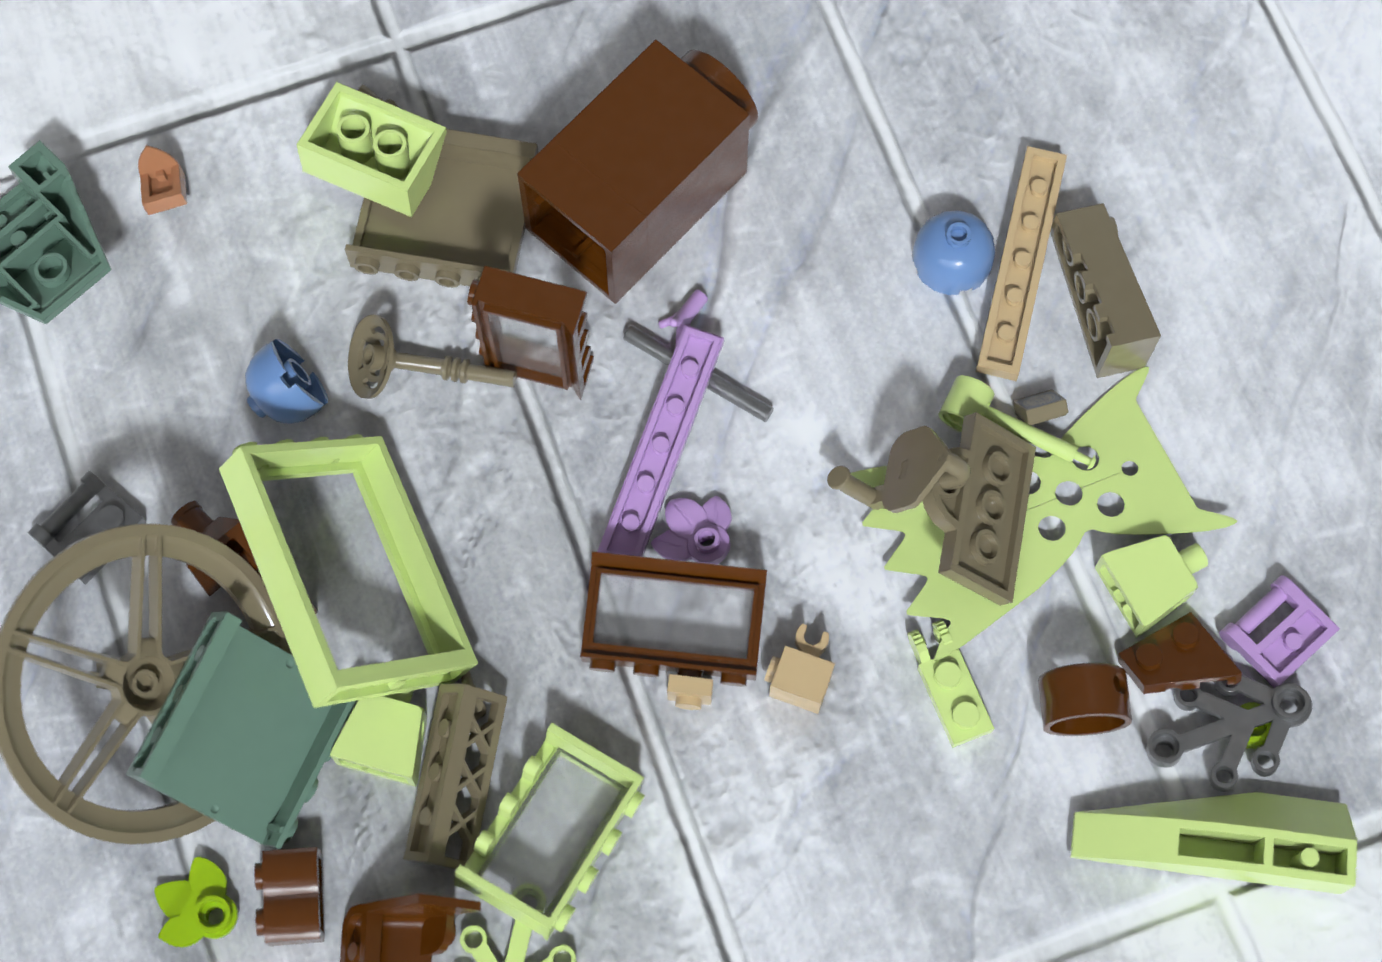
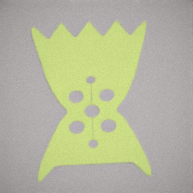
M1149 367L1136 370L1121 380L1097 401L1061 438L1078 448L1085 446L1094 449L1099 457V462L1095 468L1087 471L1081 470L1074 465L1073 461L1069 462L1054 454L1046 458L1034 457L1032 472L1039 476L1041 484L1038 491L1029 494L1013 603L1000 606L938 573L945 532L932 522L924 509L923 501L917 507L899 513H892L887 509H872L864 519L862 525L865 527L895 530L905 534L903 541L885 564V570L927 577L926 584L906 613L911 616L943 618L950 621L948 631L953 638V642L944 645L941 640L935 655L936 660L945 658L964 646L1037 591L1067 561L1080 544L1084 533L1094 529L1111 534L1132 535L1175 534L1211 531L1226 528L1237 523V520L1232 517L1202 510L1195 505L1139 407L1136 399L1147 377ZM1126 461L1136 463L1138 472L1132 476L1124 474L1122 471L1123 463ZM887 466L852 472L851 475L872 487L884 484ZM1071 481L1078 484L1082 490L1081 500L1075 505H1064L1059 502L1055 491L1060 483ZM1112 492L1120 495L1125 504L1122 513L1113 517L1102 514L1097 506L1098 499L1102 494ZM1055 516L1061 519L1066 528L1063 537L1055 541L1043 538L1038 530L1039 523L1043 518Z

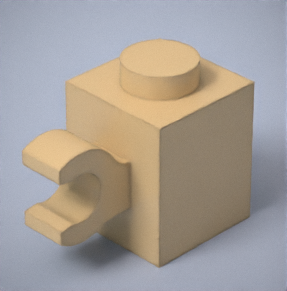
M801 624L797 629L795 637L797 650L785 646L781 658L772 656L764 681L771 683L769 697L819 714L833 675L835 663L820 658L828 646L829 633L823 632L820 642L811 645L804 639L807 625Z

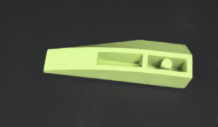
M1252 792L1075 812L1073 815L1070 858L1342 894L1356 886L1357 837L1347 804Z

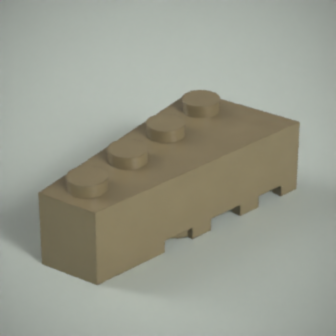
M1104 203L1056 213L1050 234L1096 377L1102 378L1144 368L1155 350L1161 334L1119 240L1115 219L1112 216L1109 217Z

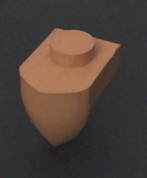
M146 145L138 159L141 198L145 211L148 215L186 205L185 174L181 166L172 155L164 150Z

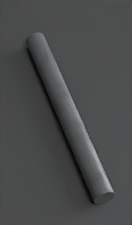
M633 325L628 328L623 338L625 341L669 366L675 351L674 349ZM715 373L712 374L707 389L763 422H767L774 410L773 407Z

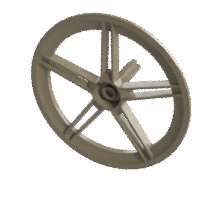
M131 524L110 528L73 543L45 563L27 582L14 600L0 628V755L10 775L35 806L61 825L90 838L129 845L159 843L183 837L215 821L178 801L152 809L121 810L100 806L82 798L138 720L145 716L153 724L185 664L184 661L187 660L192 649L168 657H165L162 653V557L189 564L214 579L226 590L242 611L250 628L248 631L292 655L260 575L232 549L210 536L191 529L163 524ZM149 555V637H142L145 556ZM132 557L127 653L124 656L116 658L33 634L51 603L75 580L103 564ZM29 642L99 663L96 665V671L86 672L28 652L27 648ZM24 660L95 684L96 688L110 690L112 696L111 701L58 780L38 756L25 725L21 703V676ZM115 719L120 725L72 791H70L68 787Z

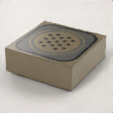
M1053 389L1013 400L1015 414L1030 426L1062 417L1069 413L1066 399Z

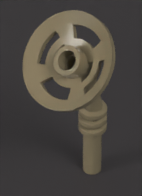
M368 315L360 321L354 331L349 347V380L354 392L359 397L365 399H373L383 391L394 368L441 375L442 379L446 381L450 377L452 382H457L460 379V382L464 384L471 380L514 388L517 380L516 371L471 364L470 359L466 358L462 362L460 357H455L453 360L452 356L448 355L441 359L396 352L391 328L386 319L380 315ZM380 326L385 333L376 332L375 328ZM380 340H383L384 346L381 345ZM377 370L380 371L378 376L375 374ZM369 380L378 384L375 388H371L366 382Z

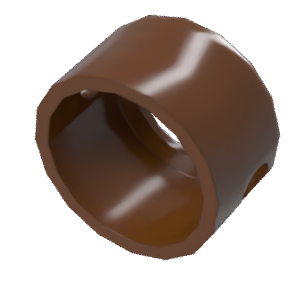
M1109 663L1071 664L1046 671L1038 678L1043 731L1059 736L1097 735L1120 730L1132 724L1126 670L1118 665Z

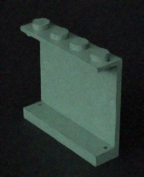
M212 612L126 775L264 846L281 850L283 844L289 842L298 827V820L296 818L303 804L307 803L315 794L319 784L317 776L324 762L326 763L332 758L330 756L331 750L358 700L314 708L293 655L241 627L242 620L228 612Z

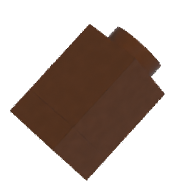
M655 39L517 173L526 230L616 304L747 173L749 130L758 121V111L751 95L741 81L725 65L711 55L699 50H690L680 59Z

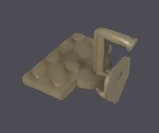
M975 412L964 416L959 447L948 449L935 431L928 426L912 429L900 435L891 448L883 485L872 487L852 476L849 469L845 466H837L830 471L827 477L829 487L836 490L839 489L846 495L875 510L887 509L892 513H899L915 508L923 501L924 509L932 522L945 532L938 573L1000 606L1013 603L1036 451L1035 446Z

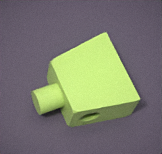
M1163 535L1107 552L1100 557L1095 569L1137 638L1194 594L1198 585L1192 574L1207 567L1208 559L1203 549L1197 543L1178 552L1171 539L1167 535Z
M414 690L358 700L331 750L330 756L334 762L340 766L417 787L427 715L422 707L410 704Z

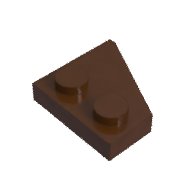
M1192 612L1118 653V663L1126 670V673L1143 694L1165 692L1171 688L1181 690L1200 688V683L1226 680L1227 685H1235L1241 682L1242 672Z

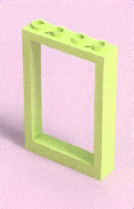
M355 434L345 439L329 440L328 437H318L306 442H294L292 439H285L275 444L258 445L256 442H247L237 446L232 451V455L219 468V471L314 708L440 686V684L455 683L478 664L382 436L363 437L361 434ZM353 473L428 655L337 669L262 481Z

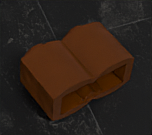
M318 847L262 851V862L255 863L254 866L256 890H263L264 896L263 908H257L255 913L257 936H264L265 944L268 946L324 942L325 925L321 850Z

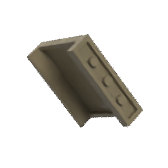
M446 129L447 133L431 186L412 217L364 197L353 244H346L345 246L350 267L370 275L377 274L378 272L391 273L406 281H417L419 278L433 280L437 284L449 288H456L459 285L471 286L474 279L480 280L484 266L516 273L526 228L517 173L539 153L538 144Z

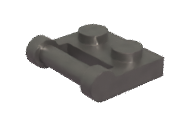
M88 471L80 479L82 484L41 525L36 523L27 533L54 557L73 543L92 534L125 525L146 524V521L110 490L96 475ZM96 495L102 502L61 544L57 542L53 537ZM106 564L87 572L78 579L86 585Z

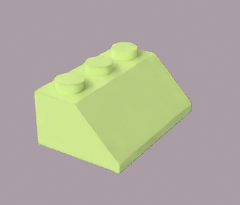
M336 82L296 145L303 172L412 217L431 186L447 130L442 125Z

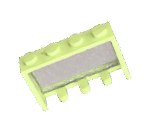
M551 723L547 729L543 745L535 757L531 756L523 768L521 779L512 793L508 792L499 805L498 814L488 830H483L474 846V852L465 866L460 864L457 868L454 886L468 890L539 933L547 941L554 929L562 933L576 908L570 905L579 890L586 894L599 873V870L593 866L600 854L603 852L609 856L622 835V832L616 829L624 815L632 819L645 797L644 794L639 792L644 777Z

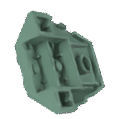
M38 141L8 166L19 184L0 199V304L43 324H48L112 269L66 165L41 141Z

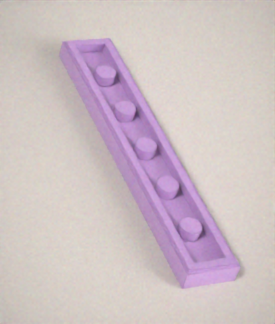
M686 324L684 325L597 552L643 557L724 345V337Z

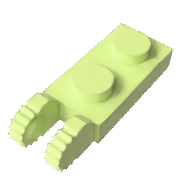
M943 620L932 623L933 634L939 644L941 640L944 645L953 642V638ZM917 629L907 633L909 643L919 664L918 672L952 748L992 733L995 728L960 650L957 649L940 660L935 658L931 660L926 642Z

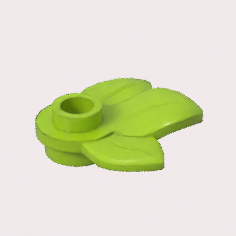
M194 858L190 867L189 881H171L158 885L154 889L160 909L170 918L160 930L158 938L171 946L178 948L190 947L204 937L220 939L231 933L237 924L238 908L235 902L227 896L226 875L216 864L206 858ZM214 909H222L223 919L218 924H210L209 914Z

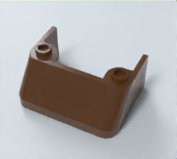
M416 893L354 905L348 910L343 921L340 962H432V956L444 953L455 939L456 925L454 915L481 911V901Z

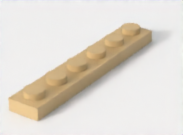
M1027 146L975 372L1017 381L1067 155Z

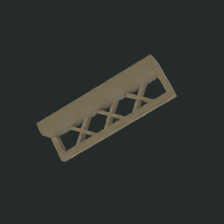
M440 684L403 860L433 864L457 870L460 864L465 866L469 860L480 834L508 696L467 684ZM477 699L491 703L488 721L481 727H479L474 717ZM475 742L481 755L479 765L470 771L465 761L466 749ZM466 786L472 799L470 809L461 815L455 802L457 793ZM456 831L463 842L459 860L444 856L448 837Z

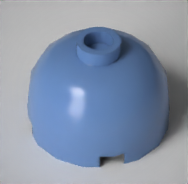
M960 210L944 211L929 218L917 233L912 251V260L918 270L917 275L920 280L932 290L947 295H959L960 291H967L973 288V291L979 288L989 277L995 258L994 239L987 225L975 215Z
M275 339L264 345L252 357L245 373V384L250 394L247 402L251 409L261 418L267 415L274 421L285 424L303 422L318 413L328 403V397L316 374L312 372L308 376L300 366L304 362L303 358L280 339Z

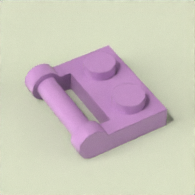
M1283 575L1279 576L1271 584V590L1235 624L1230 622L1219 632L1225 644L1231 649L1238 651L1273 688L1281 685L1340 630L1301 589ZM1282 603H1288L1294 611L1261 642L1256 644L1248 635Z

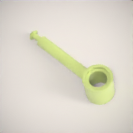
M965 375L956 377L938 413L939 418L949 427L962 432L964 416L977 412L1034 446L1069 462L1075 459L1088 465L1087 470L1093 468L1096 462L1095 455L1093 458L1077 451V446L991 407L990 404L994 398V392L984 382Z

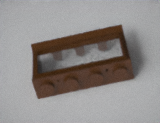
M484 266L480 280L474 279L471 283L467 304L472 306L471 321L476 323L475 338L480 341L479 355L483 356L485 366L516 371L518 378L564 390L572 387L581 401L594 361V356L590 355L591 346L586 345L589 330L584 328L588 313L582 311L587 298V292Z
M592 551L580 658L582 662L590 663L589 669L593 671L615 672L616 666L633 667V674L638 676L659 677V670L677 672V675L703 678V675L721 677L720 684L744 687L747 684V680L756 681L767 570Z

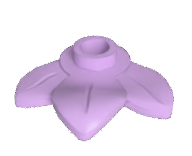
M718 496L710 498L703 506L688 498L670 500L665 510L666 522L670 529L651 541L654 550L661 557L669 560L689 561L693 559L698 563L716 565L721 563L726 558L731 545L726 531L732 521V515L726 502ZM707 540H715L709 546H702V544Z

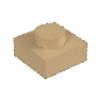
M669 674L667 698L670 701H676V707L687 710H700L702 704L711 705L713 679Z

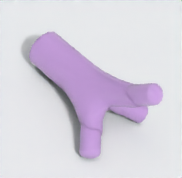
M695 290L675 314L658 322L661 329L668 326L677 327L676 346L684 325L690 326L694 317L708 301L707 296L699 290Z

